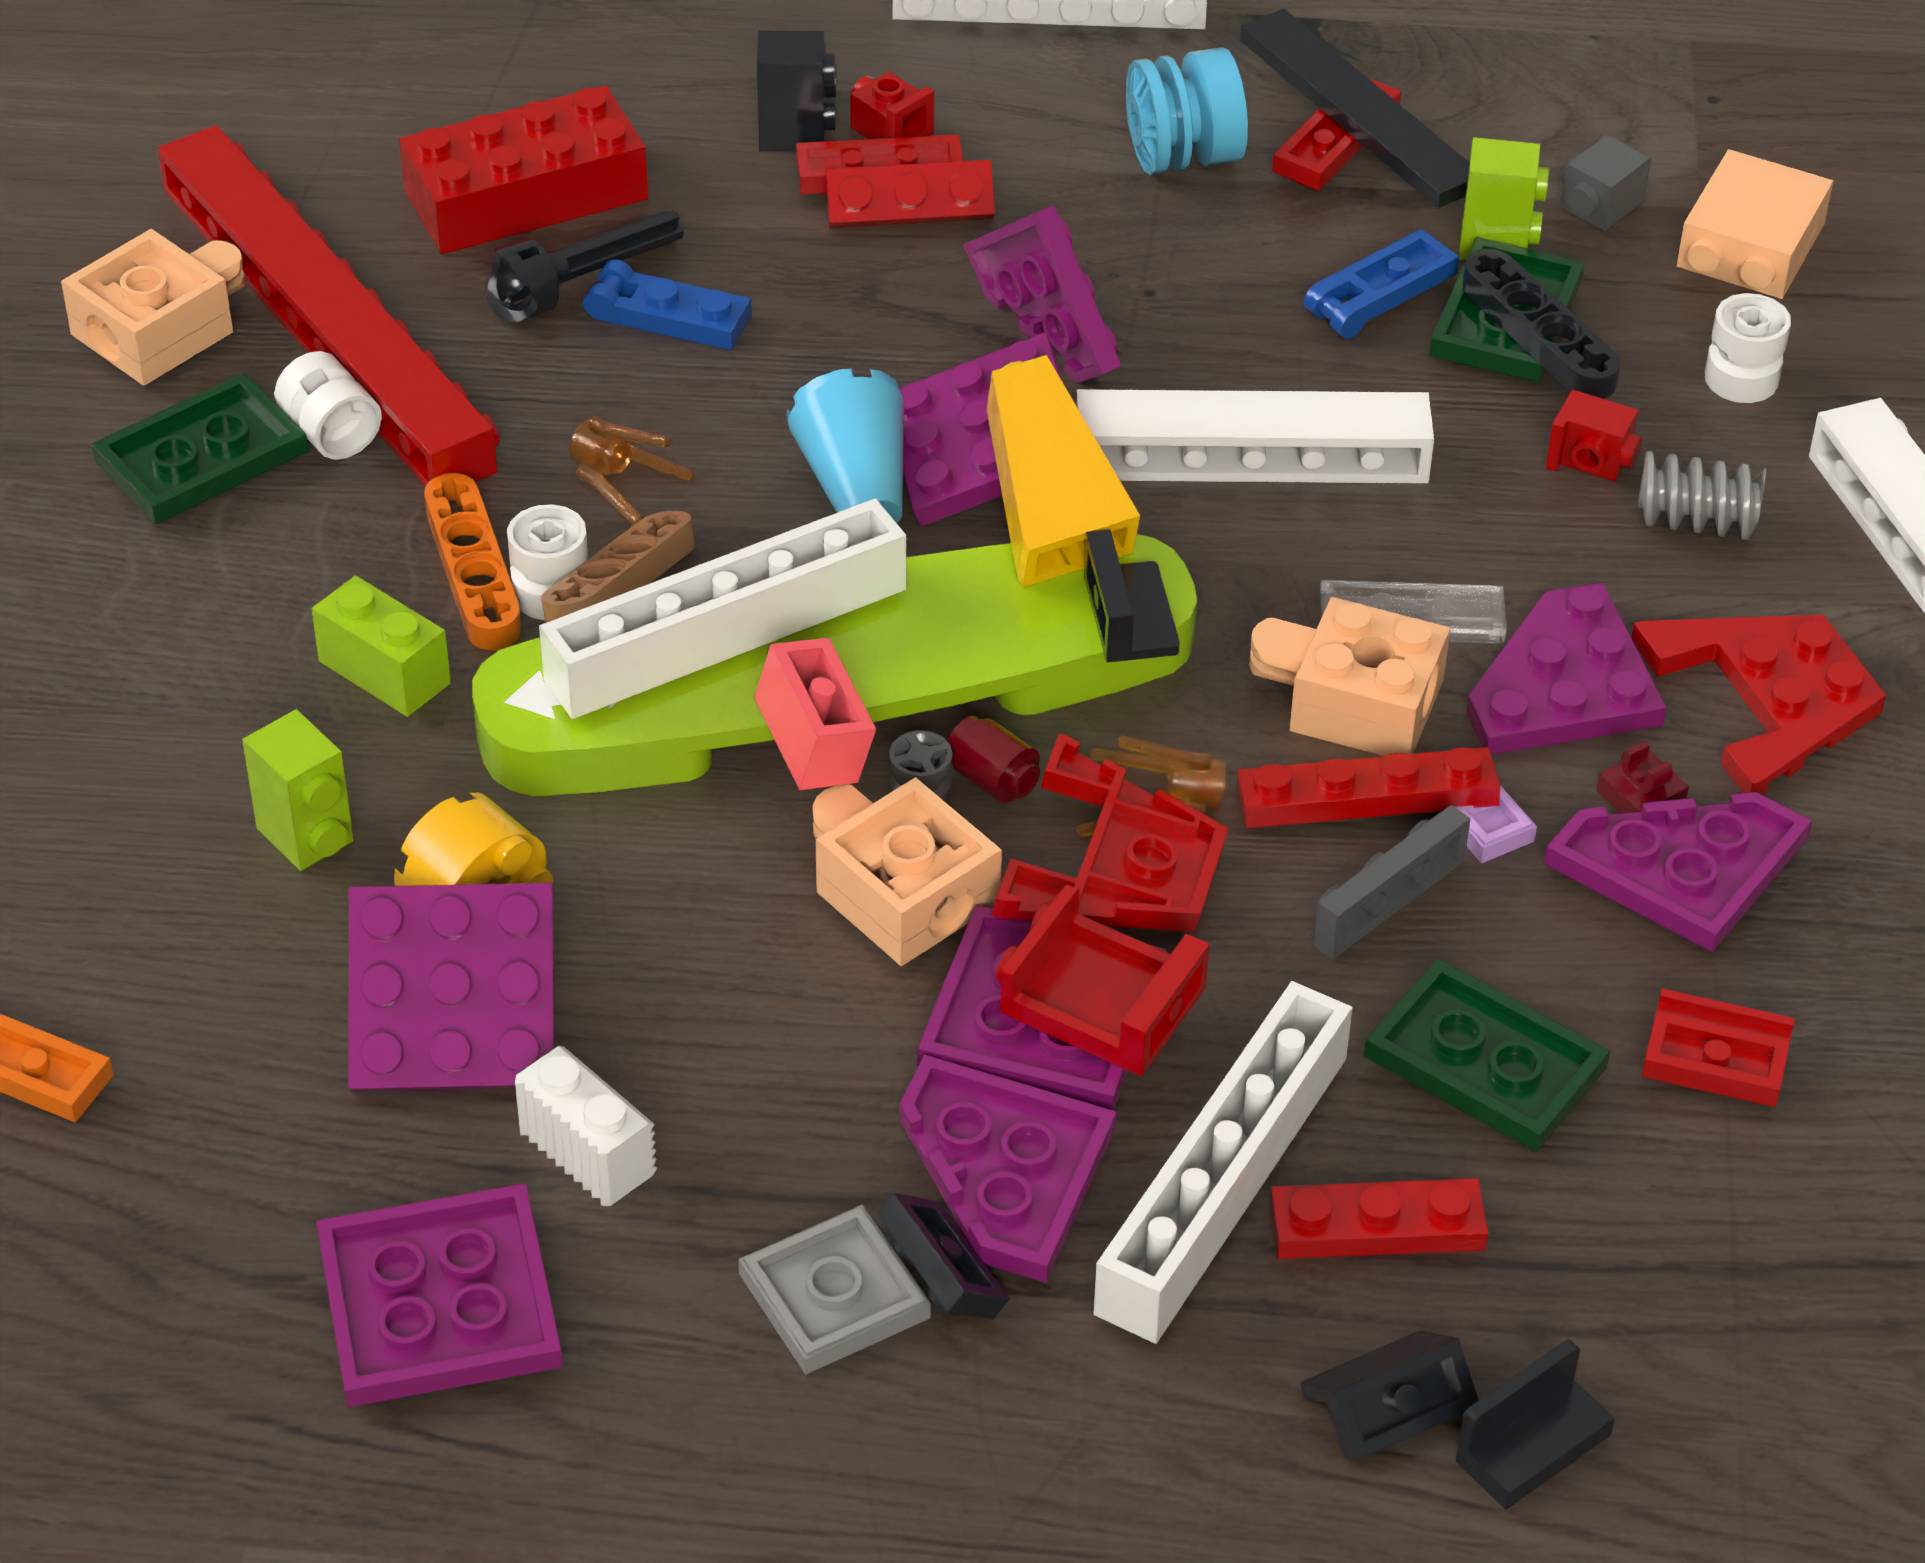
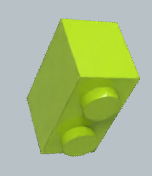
M1473 137L1462 219L1459 260L1466 261L1476 237L1527 249L1528 244L1539 245L1543 212L1533 211L1534 200L1545 201L1549 176L1548 167H1538L1540 144Z
M358 576L352 577L311 608L319 662L406 717H409L451 684L445 630Z
M295 709L242 739L256 828L294 866L302 871L323 858L334 855L342 847L354 841L342 751L305 716Z

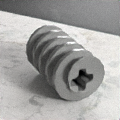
M1646 451L1637 509H1643L1647 527H1653L1661 512H1666L1669 528L1677 531L1685 515H1690L1693 531L1697 534H1701L1709 518L1714 519L1718 537H1725L1732 523L1738 522L1742 540L1748 541L1759 521L1766 467L1761 472L1756 483L1752 482L1748 464H1740L1733 478L1728 479L1725 461H1716L1709 475L1705 476L1701 458L1693 457L1685 472L1682 473L1680 472L1676 454H1669L1661 469H1657L1653 451Z

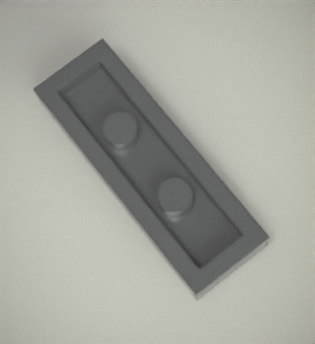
M1450 805L1430 821L1425 819L1417 823L1404 840L1386 853L1383 851L1376 853L1359 873L1344 884H1335L1327 889L1315 908L1316 925L1313 946L1328 958L1334 960L1463 864L1471 818L1453 805Z

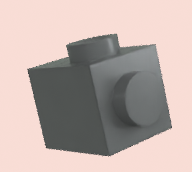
M1606 134L1581 154H1575L1567 162L1562 173L1564 189L1561 208L1606 231L1644 202L1651 157Z

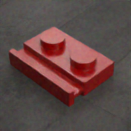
M1662 988L1641 1077L1776 1107L1795 1018Z

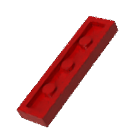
M1460 747L1450 751L1418 754L1394 753L1384 757L1351 760L1329 759L1324 762L1283 766L1270 764L1260 768L1237 770V790L1246 828L1443 811L1450 805L1454 807L1473 806V808L1500 806V783L1489 747L1474 749Z

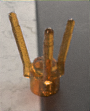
M593 416L591 419L581 423L571 438L570 456L572 460L580 463L576 470V476L591 483L632 525H635L644 517L602 475L621 473L631 459L687 481L694 477L692 470L631 446L627 442L628 440L667 448L672 444L670 437L656 434L655 432L612 424L597 416Z
M1120 736L1117 740L1118 746L1138 752L1139 754L1093 748L1090 751V757L1093 760L1104 762L1106 759H1109L1121 766L1169 774L1168 794L1180 799V801L1205 814V807L1220 808L1222 805L1226 772L1224 758L1212 757V754L1187 752L1128 736ZM1098 821L1078 825L1075 829L1076 834L1080 837L1093 835Z

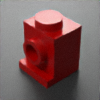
M891 71L876 79L871 76H864L856 82L850 93V128L866 139L934 135V90L928 86L918 90Z
M1572 389L1552 423L1545 468L1557 471L1559 466L1563 465L1616 482L1623 468L1633 469L1641 450L1643 437L1635 434L1639 410Z

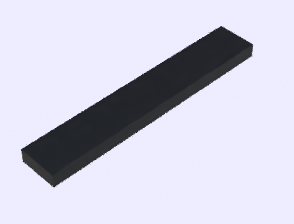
M1283 8L1241 25L1240 41L1438 209L1466 196L1470 163Z

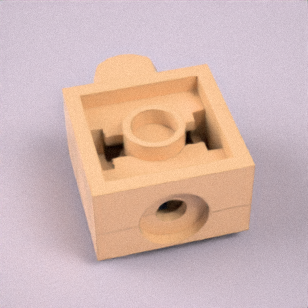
M149 229L61 281L70 333L145 386L233 333L228 296L246 285L242 269L241 252L231 243L214 240L188 254L153 229Z
M1331 596L1317 629L1272 617L1259 622L1252 631L1249 666L1252 674L1255 676L1294 686L1289 731L1381 756H1388L1394 753L1413 754L1444 680L1451 627Z
M916 777L875 803H872L855 787L849 784L830 787L816 797L813 804V835L817 838V893L901 967L967 925L975 905L989 908L994 907L996 895L1001 885L1002 849Z

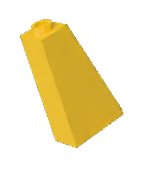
M1047 355L1024 362H1012L1001 369L992 371L987 415L1017 579L1022 588L1084 569L1086 532L1111 530L1118 558L1132 554L1140 514Z

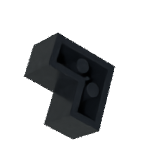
M758 30L759 152H796V143L825 142V130H835L837 69L835 53H826L824 31Z

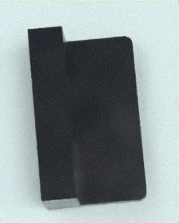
M1111 530L1086 532L1084 580L1106 663L1177 655L1179 653L1180 641L1158 564L1154 561L1120 564Z
M1418 1331L1300 1383L1305 1398L1327 1404L1344 1457L1356 1461L1464 1414L1470 1406L1479 1401L1459 1338L1427 1331Z
M1570 1339L1565 1340L1477 1401L1463 1415L1456 1463L1505 1510L1612 1434L1615 1418L1574 1381L1580 1348Z

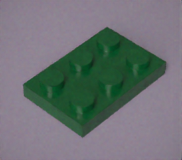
M1476 237L1468 256L1482 249H1495L1505 252L1570 310L1583 279L1585 262ZM1464 263L1431 338L1429 356L1452 361L1460 365H1469L1506 374L1513 378H1523L1540 383L1545 368L1464 292ZM1525 304L1510 306L1520 311L1536 310V308ZM1548 336L1544 339L1556 343L1559 336Z
M245 373L91 443L94 462L155 525L308 452L306 433Z
M1439 958L1366 1038L1364 1049L1365 1058L1535 1152H1538L1607 1069L1610 1050Z

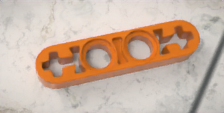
M445 473L436 476L427 483L424 489L427 520L467 638L471 644L483 650L496 651L510 647L518 641L522 634L519 602L478 486L473 479L459 473ZM449 501H456V504L461 507V512L451 514ZM471 535L480 539L477 543L469 546H458L451 543L452 540L460 536ZM475 575H487L494 578L491 583L482 586H472L464 582L469 577ZM494 607L497 622H490L484 615V610Z

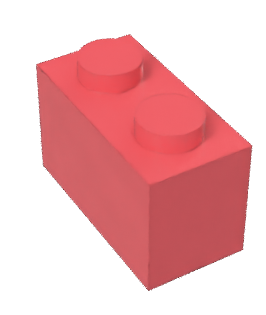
M830 638L771 644L754 699L799 790L858 783L876 732V727Z

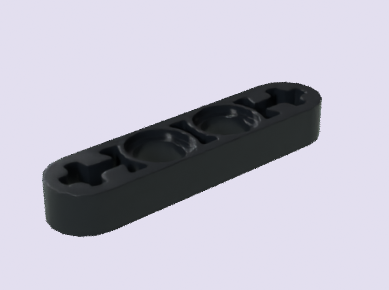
M1495 249L1478 250L1467 257L1463 276V290L1467 296L1569 392L1573 389L1602 399L1608 398L1615 392L1620 371V359L1617 354L1518 262L1505 252ZM1525 304L1536 308V310L1520 311L1510 306ZM1560 336L1569 339L1571 342L1554 343L1544 338Z

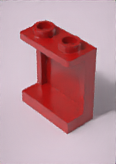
M1065 885L1051 904L1045 902L1039 907L1031 922L1029 933L1018 947L1011 945L1003 954L996 971V981L1001 983L1000 1013L1142 1077L1206 989L1210 944L1185 934L1171 954L1082 916L1078 910L1079 890Z

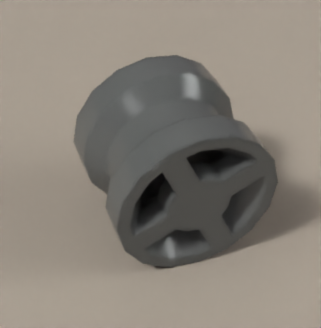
M922 730L907 732L899 736L891 744L889 751V764L891 768L889 777L890 793L916 777L946 802L950 798L952 791L950 770L953 762L952 749L946 739L934 732Z

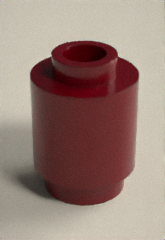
M969 716L954 728L947 742L950 744L953 753L952 764L954 770L999 802L1009 803L1016 798H1024L1036 786L1040 777L1039 752L994 720Z

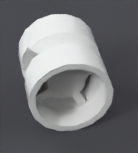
M1750 293L1732 295L1721 301L1715 313L1712 344L1709 347L1705 367V382L1714 393L1721 398L1739 403L1764 401L1775 393L1779 386L1783 366V353L1786 350L1791 327V317L1785 306L1773 298Z
M323 351L306 353L292 361L277 380L274 392L276 404L306 433L307 439L324 457L334 460L349 458L361 452L369 445L379 431L382 420L380 406L332 354Z
M553 504L537 505L521 511L511 520L507 528L511 581L519 602L520 611L531 618L545 620L541 601L542 594L588 559L587 534L584 520L575 511Z

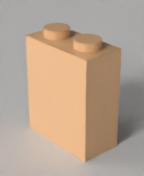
M1728 149L1684 222L1676 267L1783 299L1825 224L1834 180Z

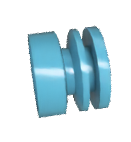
M1219 47L1188 52L1183 58L1181 70L1174 58L1168 55L1160 56L1155 61V64L1149 59L1134 60L1129 65L1126 78L1127 121L1132 143L1144 172L1149 175L1162 174L1169 166L1175 171L1185 170L1189 166L1192 151L1198 163L1204 167L1238 162L1244 157L1248 138L1246 99L1236 61L1228 49Z

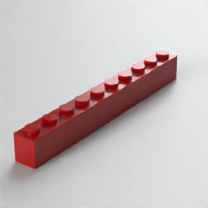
M215 125L157 147L164 192L209 242L214 240L225 241L235 245L240 250L246 285L306 353L323 351L332 354L355 381L380 406L382 414L380 428L377 433L425 487L433 478L445 473L463 474L473 479L474 482L497 473L495 447L499 446L500 438L490 416L485 413L481 415L473 407L463 387L456 381L451 382L442 373L433 354L429 350L422 351L412 340L404 322L401 319L394 320L383 308L378 294L372 288L366 289L355 277L349 262L345 258L339 259L329 249L321 231L317 228L311 229L301 218L295 203L291 199L285 200L278 193L268 173L264 170H257L249 161L246 151L239 142L233 143Z

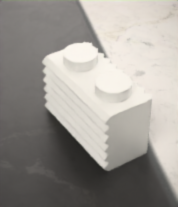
M557 1046L516 1075L515 1087L520 1135H529V1143H537L538 1151H546L547 1158L555 1159L556 1166H564L565 1174H573L574 1182H582L583 1190H591L592 1198H600L601 1206H612L653 1176L657 1170V1167L654 1165L657 1159L653 1156L656 1152L653 1148L656 1141L652 1139L655 1134L652 1128L655 1124L565 1047Z

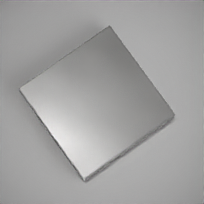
M863 1205L738 1259L739 1275L805 1375L931 1318L930 1301Z

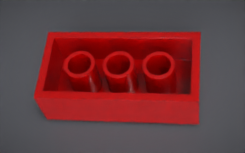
M606 85L581 89L576 93L545 101L530 102L525 106L491 115H479L471 120L440 128H429L420 133L399 138L404 191L441 255L648 200L646 146Z

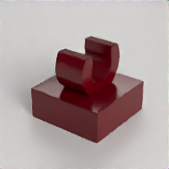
M1643 741L1624 751L1621 755L1620 763L1599 773L1596 791L1620 814L1641 812L1643 803L1687 799L1689 786L1672 771V766L1667 760L1662 762L1650 751V745Z

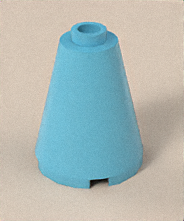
M852 368L840 369L816 377L799 388L793 396L795 406L791 412L787 409L786 418L791 434L836 513L876 498L898 524L902 518L904 400L896 380L882 371L870 369L872 378L854 377Z

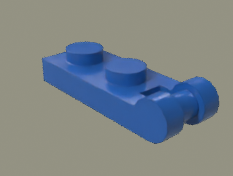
M1420 229L1314 284L1305 295L1304 308L1316 318H1327L1330 320V328L1344 339H1350L1361 331L1367 321L1457 275L1460 257L1426 231ZM1346 298H1349V299H1350V300H1348V301H1346V302H1342V300H1344V299H1346Z
M620 260L606 262L598 274V283L589 289L583 299L585 311L594 319L727 350H733L752 316L751 298L726 293L721 290H712L676 282L667 278L636 273L628 264Z

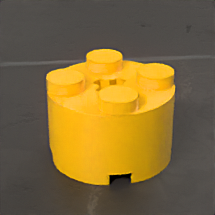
M479 792L470 793L474 799L462 803L455 797H451L428 811L410 831L401 848V851L408 856L403 874L396 868L394 874L395 886L553 883V875L546 869L547 856L543 843L489 797Z

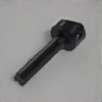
M674 210L669 212L663 211L548 253L537 241L530 238H523L495 248V257L485 295L495 314L506 323H517L555 308L559 300V284L603 268L607 261H622L682 239L684 230L678 225L680 217ZM524 299L522 302L513 306V302Z

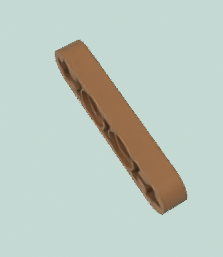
M664 511L641 519L542 594L541 601L545 622H550L653 582L696 547L691 515L683 511Z

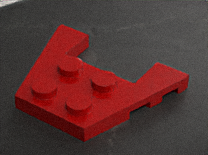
M1824 615L1654 620L1634 623L1631 639L1636 649L1657 677L1714 661L1768 733L1724 746L1721 764L1742 793L1757 792L1761 795L1765 794L1769 783L1782 774L1787 777L1791 776L1804 767L1806 757L1822 746H1826L1829 749L1883 711L1886 699L1885 692Z
M1059 733L1045 768L1041 788L1103 807L1089 847L1076 878L1011 858L996 895L992 916L1001 919L1032 921L1035 913L1043 903L1048 902L1051 904L1064 886L1069 885L1079 890V913L1102 925L1196 932L1229 828L1161 789L1153 796L1125 779L1127 771L1125 768L1109 759H1106L1102 765L1079 753L1081 743Z

